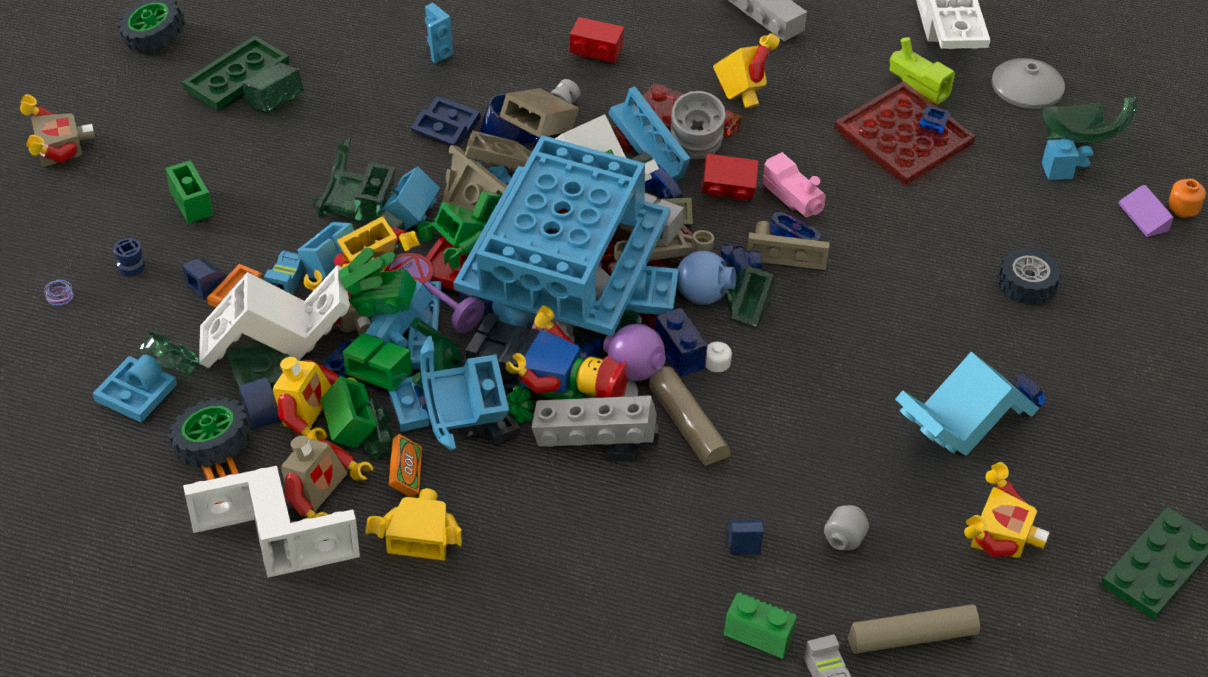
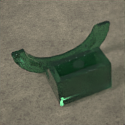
M1137 97L1124 98V107L1119 117L1115 121L1106 123L1103 120L1102 102L1064 107H1043L1042 112L1046 121L1048 140L1066 139L1078 143H1095L1110 139L1120 134L1132 121L1137 109Z
M346 138L338 145L333 170L322 197L314 199L312 205L318 217L322 219L329 213L370 223L384 215L382 208L394 191L396 167L370 161L364 176L347 172L346 167L350 153L351 138Z

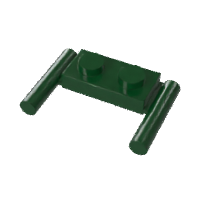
M417 317L412 321L411 326L427 338L428 336L432 337L434 342V371L462 367V355L456 343ZM417 373L414 375L412 382L423 389L422 375Z

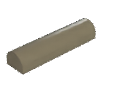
M663 367L657 370L649 380V387L702 464L707 466L730 457L731 449L672 367Z
M971 604L860 621L852 624L848 641L852 652L858 654L974 636L980 632V620L976 606Z

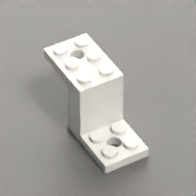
M337 265L305 301L247 272L200 325L199 364L210 368L216 360H220L224 356L226 349L232 342L238 341L242 333L290 357L300 360L307 352L313 350L316 342L322 335H326L331 330L335 321L339 317H343L349 309L348 291L344 288L339 277V270L343 268Z
M277 466L183 485L193 533L255 520L267 578L360 557L356 518L353 510L335 512L330 515L312 519L307 518L290 523Z

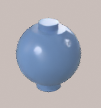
M693 252L686 256L678 266V290L686 300L693 304L709 305L715 303L725 295L727 289L735 288V268L727 267L725 261L713 252Z

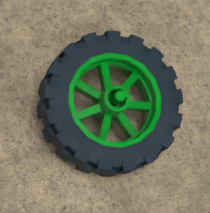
M175 0L138 1L134 7H129L126 10V14H122L120 17L121 22H118V30L128 48H132L133 51L138 52L141 50V52H148L150 49L154 51L162 45L163 47L168 45L169 41H174L178 37L177 34L181 33L184 29L185 17Z
M223 397L222 400H218V398H210L207 402L203 400L196 403V406L193 408L188 407L185 409L183 415L176 417V423L171 425V434H169L173 448L178 458H181L184 464L190 463L192 467H199L200 465L210 467L213 463L218 462V464L226 462V459L230 456L233 458L239 454L238 451L244 449L248 444L247 440L251 439V430L253 428L244 406L237 400L231 401L230 398Z

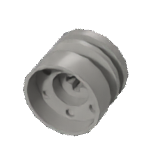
M692 91L681 95L675 101L672 108L670 132L691 159H705L707 154L714 155L720 148L723 140V127L725 124L724 106L717 97L703 91Z

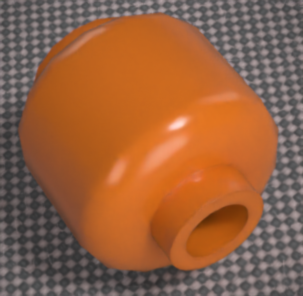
M1194 179L1177 181L1174 183L1168 199L1169 208L1175 215L1182 218L1197 215L1201 211L1206 197L1205 188Z

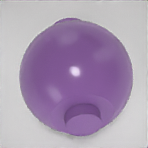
M641 324L627 325L614 332L613 336L607 335L605 338L603 349L608 353V356H611L620 363L627 361V380L642 381L648 379L665 364L666 358L663 341L648 326Z

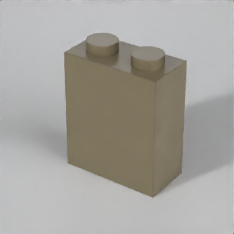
M541 88L507 93L500 117L538 137H541V135L550 136L572 130L579 108Z

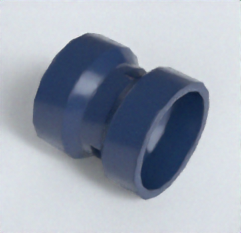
M125 238L116 242L113 251L117 259L116 264L119 273L125 276H135L141 273L145 268V262L140 242L133 238Z

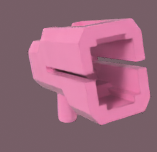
M784 153L767 159L764 164L763 173L765 175H763L762 184L792 211L798 210L806 218L811 215H817L823 210L826 195L817 188L820 184V179L817 176H812L808 180L799 172L797 165Z

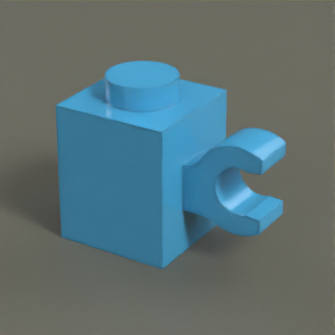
M1073 139L1048 140L1042 165L1048 180L1073 179L1076 166H1090L1091 163L1086 156H1093L1094 153L1090 146H1082L1076 149Z

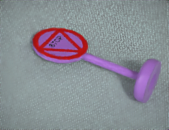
M403 253L396 255V261L388 265L384 270L407 269L415 281L423 284L427 290L455 309L451 322L453 328L461 334H465L476 327L484 314V303L477 297L466 298L458 304L429 283L434 274L433 265L426 257L420 254Z

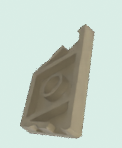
M472 131L464 155L465 157L485 161L493 167L503 165L512 171H516L518 166H525L532 151L526 149L517 141Z
M454 145L450 146L449 153L453 154L451 170L447 169L446 172L447 185L444 190L443 202L474 210L482 191L503 195L507 185L473 158L465 157V152L461 148Z

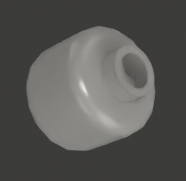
M853 505L839 506L833 511L825 524L824 533L832 547L837 550L851 551L855 550L862 543L869 530V522L865 513L859 507Z

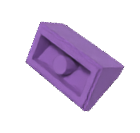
M1146 185L1137 188L1119 201L1118 204L1146 237L1169 231L1173 216Z

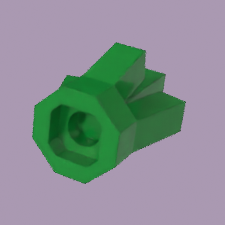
M369 247L364 248L348 266L339 270L340 281L344 288L354 296L366 289L381 287L383 285L381 276H372L383 271V268L396 261V256L393 252H386L380 257L371 260L375 256L374 250Z

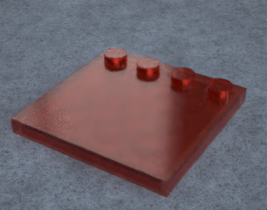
M906 82L898 84L835 121L834 125L835 130L904 185L909 184L972 145L976 137ZM928 114L943 118L944 120L936 119L933 128H930L934 117L928 116Z

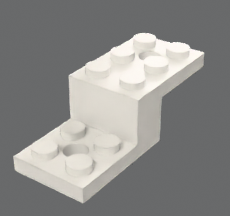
M916 0L927 41L939 42L941 49L989 48L990 37L978 0Z

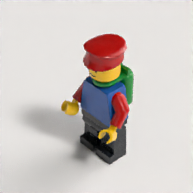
M545 305L537 311V316L535 317L536 326L542 329L546 327L545 330L534 328L530 330L525 326H513L499 321L498 315L488 313L479 327L478 333L474 335L465 350L466 361L470 358L497 355L502 379L512 380V383L530 388L535 394L553 400L584 399L586 394L596 398L625 397L627 361L620 363L611 356L605 357L604 360L595 357H589L586 360L581 358L579 346L571 341L556 322H551L555 314L552 309Z

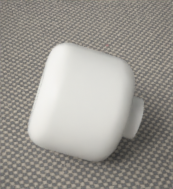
M723 342L708 344L704 366L713 372L727 370L731 364V348Z

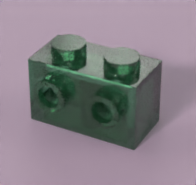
M278 63L242 82L247 105L264 112L273 111L276 109V106L285 101L293 100L296 95L304 91L299 69L283 63Z

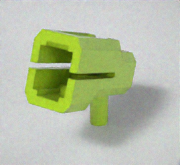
M902 38V50L895 51L889 61V70L900 77L906 87L934 104H940L951 94L955 72L939 62L931 63L914 53L910 38Z

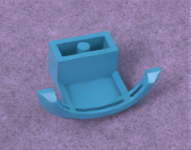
M428 336L421 348L420 354L426 405L437 440L449 450H454L456 447L453 434H449L448 430L503 421L507 415L509 408L497 355L467 359L464 367L434 371V346L432 337Z

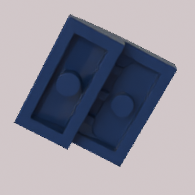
M436 96L428 110L422 109L411 126V131L450 146H457L474 129L481 118L480 111Z

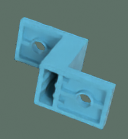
M972 352L925 404L905 391H902L895 399L903 406L900 412L910 421L916 422L921 427L920 430L929 439L935 440L953 454L959 451L965 456L970 453L1009 408H1012L1018 414L1024 411L1031 417L1039 409L1005 377Z

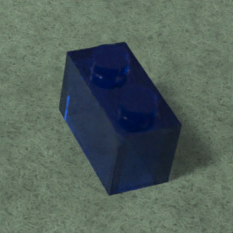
M678 308L656 316L655 332L662 339L665 355L678 374L684 376L705 368L708 344L683 309Z

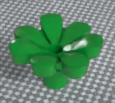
M522 385L515 386L513 392L508 393L506 398L509 412L513 414V418L517 423H523L524 420L531 421L533 417L529 411L533 409V403L531 400H527L530 398L531 392L527 388L523 389Z

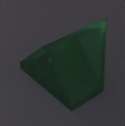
M751 266L736 274L735 288L727 289L724 295L732 319L758 326L771 303L775 274Z

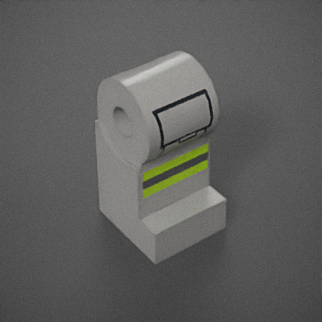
M835 634L807 641L804 660L812 677H851L849 671L845 668L846 665L838 650L839 643Z

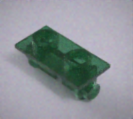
M370 398L376 427L363 441L365 452L371 459H378L385 452H388L391 456L394 435L387 424L390 422V416L384 406L379 407L374 399Z

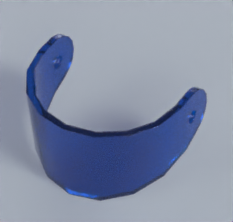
M507 93L492 96L489 99L482 120L481 133L517 141L522 145L537 139L538 136L534 134L529 135L530 132L497 115L502 110Z

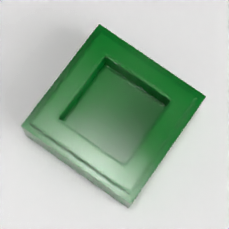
M482 191L472 216L480 220H489L502 195L495 192Z

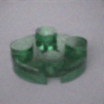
M149 332L140 348L150 355L158 356L156 362L169 370H172L175 366L180 372L191 376L198 363V357L181 344L176 346L171 343L170 338L157 332Z

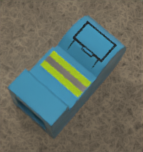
M283 250L272 270H267L264 281L274 286L282 284L284 285V291L293 295L305 271L299 254Z

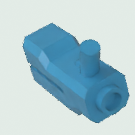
M416 281L409 311H399L396 314H374L371 317L372 324L365 334L384 340L385 345L390 342L405 348L408 341L403 337V334L413 319L422 315L433 296L423 284Z

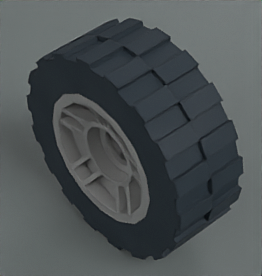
M1029 248L1015 249L1013 252H1009L1002 260L998 275V286L1001 287L1000 290L1008 298H1012L1015 302L1025 303V305L1046 303L1050 298L1054 297L1061 277L1060 266L1053 257H1050L1045 252Z

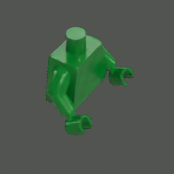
M442 202L434 222H421L418 225V235L422 241H430L434 238L433 230L437 229L453 246L459 247L447 248L443 254L444 264L449 263L450 269H456L460 266V256L463 254L466 256L471 252L488 220L475 218L472 216L473 210Z

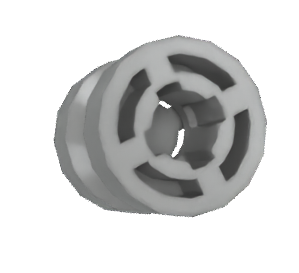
M569 79L562 80L556 89L550 92L570 104L575 103L581 95L578 85Z

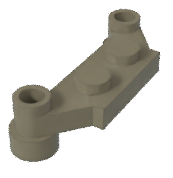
M680 230L668 246L657 242L649 261L688 256L697 251H711L714 244V235L709 231L699 230L692 237L683 234L682 230ZM619 241L615 244L614 258L616 259V264L628 241Z

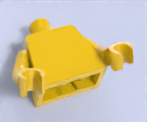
M422 489L419 498H403L399 506L394 507L384 517L370 516L367 518L365 534L376 533L378 538H383L385 534L387 553L445 560L447 544L462 546L461 528L458 526L454 516L446 513V503L436 501L438 495L432 489Z

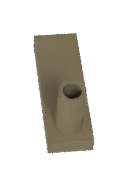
M767 221L758 222L755 233L749 232L747 261L826 270L830 242L771 235V224Z

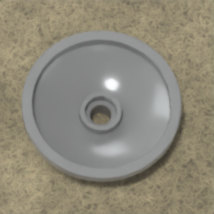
M1011 59L1000 64L992 75V87L997 95L1006 102L1022 108L1040 109L1052 106L1060 101L1065 90V82L1059 72L1049 64L1036 59Z

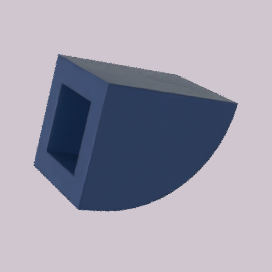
M194 259L182 265L186 285L203 299L210 295L227 277L205 259Z
M267 377L239 386L241 402L253 429L281 421L278 416L276 399Z
M761 519L729 520L728 540L730 554L761 553L764 533Z

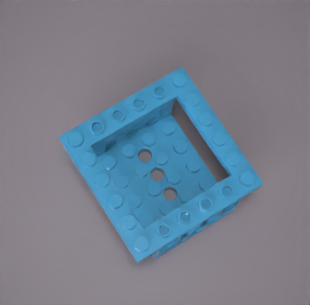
M541 135L525 166L517 167L456 277L454 290L535 314L545 305L552 309L555 314L553 319L613 336L670 217V208L645 201V163ZM561 209L569 210V212L565 214H559L556 211H560ZM619 223L635 227L599 301H596L595 271ZM551 229H556L559 231L556 234L546 233V231H549Z

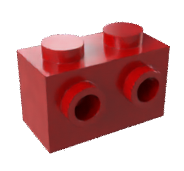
M578 17L570 32L569 53L615 63L624 46L623 26Z
M707 154L703 168L701 193L712 197H733L740 201L752 200L756 189L758 160Z

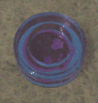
M53 280L44 288L46 301L54 306L65 305L74 297L72 285L67 280Z

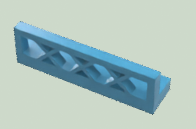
M629 88L625 102L610 107L609 116L645 163L655 159L659 169L654 171L653 174L663 186L684 178L691 158L637 88Z

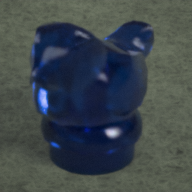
M730 242L722 246L720 250L721 257L728 262L730 267L735 268L737 276L736 287H741L746 275L761 273L760 251H747L742 246L734 247Z

